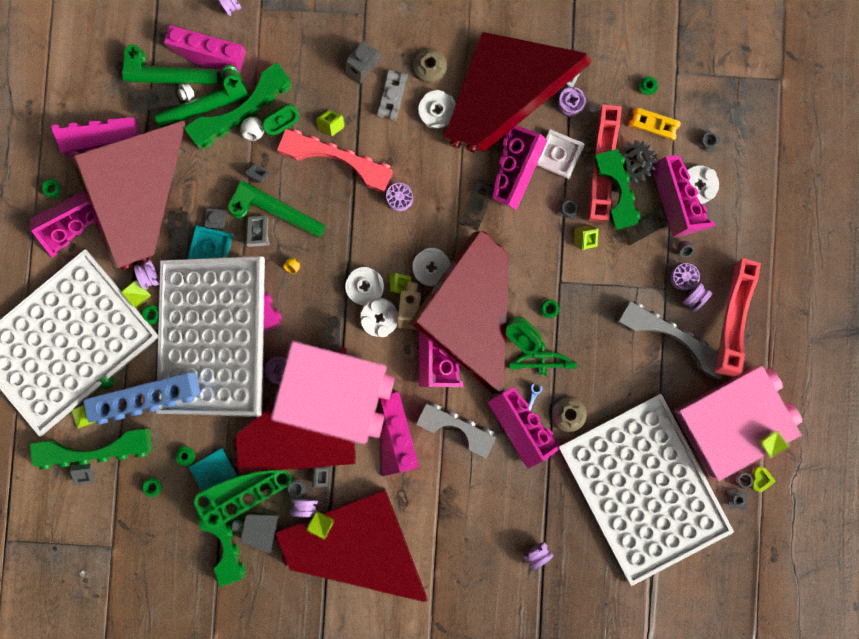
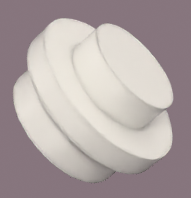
M179 85L177 93L180 99L186 102L191 101V98H194V93L190 85Z

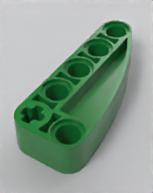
M276 470L239 476L197 494L193 503L203 523L209 528H216L286 488L291 483V475L285 470ZM279 474L286 476V482L283 485L277 482ZM263 483L269 486V492L265 495L259 490ZM246 493L252 496V502L248 505L242 501V497ZM200 496L207 497L208 504L206 507H199L197 500ZM232 503L235 506V511L233 514L228 515L225 512V506ZM211 513L213 516L217 515L218 517L215 519V524H212V522L208 523L207 521Z

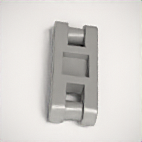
M389 69L378 110V117L383 118L386 116L390 117V120H397L407 81V73L402 72V74H399ZM393 80L399 81V86L392 85ZM391 105L393 106V109H386V106Z

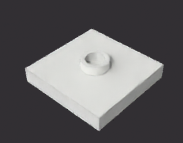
M549 129L545 138L547 143L536 166L569 179L585 144Z

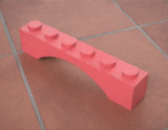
M604 104L601 106L598 118L595 155L616 149L621 106ZM594 163L587 221L606 224L610 220L612 181L606 177L598 176Z
M285 129L277 149L279 154L297 161L309 157H328L338 160L356 171L363 179L367 188L383 194L386 193L393 175V170L390 169L391 166L382 162L376 164L372 162L373 159L367 156H362L361 158L355 156V152L344 149L342 151L337 149L338 146L333 143L327 142L324 144L319 142L320 139L311 135L306 137L296 129H291V131Z
M742 258L734 265L714 373L735 377L742 372L745 356V322L750 301L758 282L761 266L759 262Z

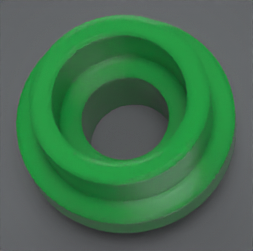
M651 76L644 77L639 83V90L647 96L653 95L658 89L657 80ZM646 83H651L652 88H647Z
M48 179L42 185V192L48 198H55L61 193V184L55 179ZM51 186H55V190L53 192H50Z
M545 300L540 306V312L545 318H554L559 313V305L554 300ZM547 306H551L553 308V311L551 313H548L546 311Z
M154 305L145 307L142 311L144 320L149 324L158 323L159 308ZM153 311L155 313V317L151 319L149 317V314Z
M186 446L179 448L175 455L176 461L182 466L192 464L195 460L194 450ZM183 453L188 454L187 460L182 458Z
M156 478L145 480L142 485L143 493L148 497L158 496L162 490L161 482ZM151 484H154L156 487L154 491L150 490Z

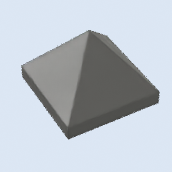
M256 163L245 172L254 183H262L271 174Z
M329 467L313 468L311 475L312 487H328Z

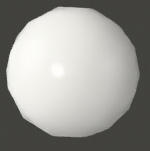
M248 117L243 120L240 132L244 138L256 141L264 134L263 123L256 117Z

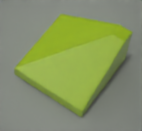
M389 273L390 292L401 294V291H406V285L408 282H411L412 277L398 273Z
M85 405L72 410L77 429L95 423H88Z

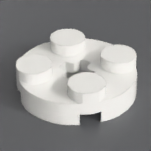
M440 90L427 93L419 104L421 121L428 128L443 129L448 127L456 105L454 99ZM436 105L439 108H443V111L438 115L432 111Z
M694 166L687 170L691 177L689 180L694 188L696 187L699 193L697 197L700 203L704 204L713 199L719 189V180L716 172L706 166ZM698 180L704 183L701 190H698V186H695Z
M427 248L415 257L413 273L421 284L434 287L449 267L450 261L443 251L437 248ZM430 262H434V266H437V270H433L432 273L426 268V265H430Z
M360 267L349 275L345 288L348 297L354 303L364 306L368 301L382 297L384 283L380 274L368 267ZM363 281H366V284H370L366 292L359 288Z
M385 298L370 300L361 309V324L368 334L376 337H386L397 327L398 312L394 304ZM383 313L384 320L377 322L374 316Z

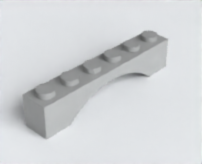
M630 301L626 304L616 323L631 332L654 331L675 339L691 354L700 372L714 380L721 379L722 374L714 373L719 349L715 351L710 348L711 345L708 342L694 339V335L689 331L684 330L682 332L677 329L675 323L669 320L667 322L663 321L658 313L646 311L643 309L644 306L637 301L633 303Z

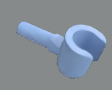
M535 383L530 387L529 410H531L536 396L542 392V385L539 388V392L533 390Z

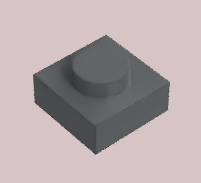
M206 209L205 228L225 230L226 210Z
M91 464L71 466L70 472L74 485L94 483L95 476Z

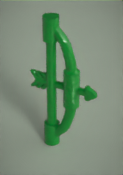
M542 342L540 345L541 351H537L533 355H521L514 362H509V370L539 368V377L542 374L547 377V368L577 369V362L571 361L565 355L544 351V348L547 346ZM554 357L562 359L565 362L545 363V359ZM528 358H541V363H521L522 360Z

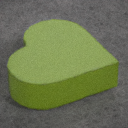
M757 466L752 470L753 484L751 487L754 491L762 492L776 482L766 468Z

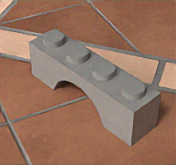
M433 402L430 405H425L416 425L432 433L444 426L458 427L467 436L468 450L487 458L496 437L492 436L493 431L485 427L480 430L475 427L476 423L468 419L463 422L458 419V414L450 410L448 413L441 411V406Z

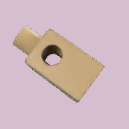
M408 282L406 291H401L398 328L417 330L409 323L420 307L421 293L417 292V283Z

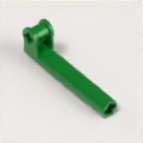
M128 45L124 50V66L122 70L124 82L219 84L220 82L219 69L146 66V54L138 46Z
M226 65L221 69L225 88L154 114L159 128L248 98L247 88L237 68L233 65Z
M243 180L239 183L228 205L229 211L236 219L244 218L253 204L319 239L326 229L325 224ZM241 206L242 210L235 211V207Z

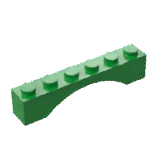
M276 62L261 73L255 91L240 107L220 116L198 117L184 127V129L200 150L203 148L207 149L213 145L214 140L225 137L231 128L240 126L245 118L256 115L262 106L274 102L276 96L287 93L293 84L279 63Z
M151 429L127 431L111 445L95 451L74 450L63 446L57 441L31 443L30 450L32 467L39 466V470L50 469L52 464H58L59 467L71 466L70 462L78 461V465L89 464L91 459H97L98 463L109 461V457L115 456L116 460L128 459V455L135 454L136 458L145 457L147 452H153Z

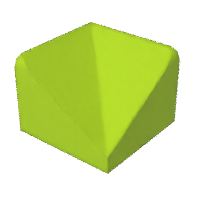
M331 110L326 111L316 119L318 130L330 136L335 135L344 128L343 116Z
M592 225L575 228L574 246L581 250L597 247L598 228Z
M135 280L121 292L131 305L136 308L151 296L147 290L141 287L138 280Z
M772 430L758 441L770 458L789 447L778 430Z
M317 511L307 530L325 539L334 519Z

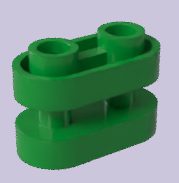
M287 103L266 115L263 120V127L266 133L277 135L294 125L299 119L297 107Z
M516 316L512 318L506 329L507 337L525 354H535L542 343L541 333L524 317Z

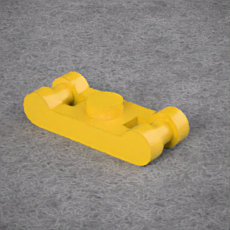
M635 107L633 109V118L629 121L628 127L663 137L669 141H675L677 136L675 133L679 129L681 122ZM641 117L646 118L645 123L639 122ZM665 125L669 126L668 131L663 130Z

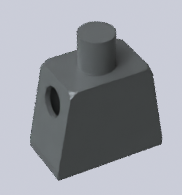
M362 41L347 59L345 73L361 84L382 56L365 41Z
M248 513L245 521L234 520L232 531L242 533V543L271 553L274 547V537H276L280 514Z

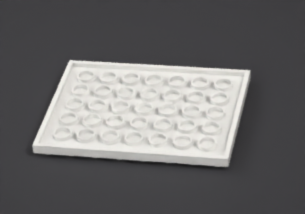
M86 249L0 320V390L38 436L44 435L82 403L83 400L101 387L102 383L98 380L107 376V379L113 377L158 339V333L144 320L137 308L131 305L121 293V289Z
M264 257L160 261L157 381L187 373H196L201 396L194 397L195 401L183 403L182 400L177 401L176 406L165 408V405L159 406L160 410H156V414L261 416ZM178 387L175 389L177 395L179 394ZM160 391L158 392L159 399H161Z
M662 394L656 395L559 446L571 473L630 586L734 533Z

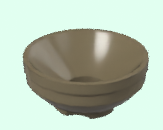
M431 48L425 49L416 55L413 62V71L420 81L435 83L445 76L447 61L440 51ZM426 59H434L436 62L433 68L426 67L424 64Z
M562 398L553 406L552 420L555 426L562 431H577L586 421L587 412L585 406L576 398ZM573 409L576 412L574 420L569 421L565 418L566 410Z

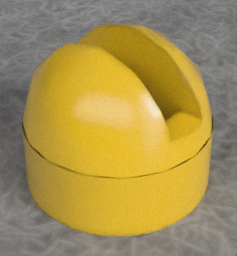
M293 257L288 258L283 264V268L291 274H296L300 267V262L296 261V258Z

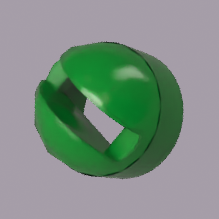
M107 376L98 380L102 383L100 386L104 389H109L114 385L113 377L107 379Z

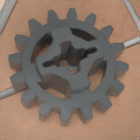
M635 140L634 145L631 142H627V148L621 146L624 161L627 163V167L625 164H622L624 172H628L630 181L633 179L634 182H638L639 178L645 181V175L651 177L650 170H656L653 163H657L658 160L653 159V157L657 154L651 151L653 147L647 146V143L644 141L640 143L638 140ZM631 159L639 160L642 164L634 163Z

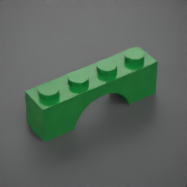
M618 149L596 154L593 160L598 176L606 177L613 181L619 192L618 202L610 212L613 231L637 225L640 213L633 204L635 196L633 190H630L628 186L630 178L628 172H624L622 165L625 164L623 154L619 153Z
M195 512L201 531L215 534L223 545V557L214 568L219 586L222 587L242 580L245 577L246 567L244 562H240L238 556L240 555V549L237 543L234 544L232 526L225 522L216 528H209L203 523L198 512ZM211 513L207 521L208 523L212 522V524H215V519L218 517L217 515L213 516Z

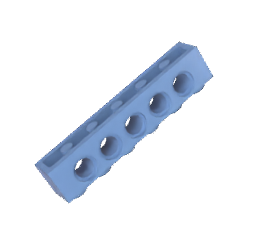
M187 373L83 401L88 423L96 422L99 425L108 423L109 418H113L115 421L124 419L125 414L130 413L131 416L143 414L142 410L148 409V412L160 410L159 406L165 405V408L176 406L177 401L181 400L183 403L195 401L194 397L201 396L196 373ZM176 387L179 389L178 395L175 392ZM159 391L161 392V399L158 397ZM141 396L144 398V403L141 402Z

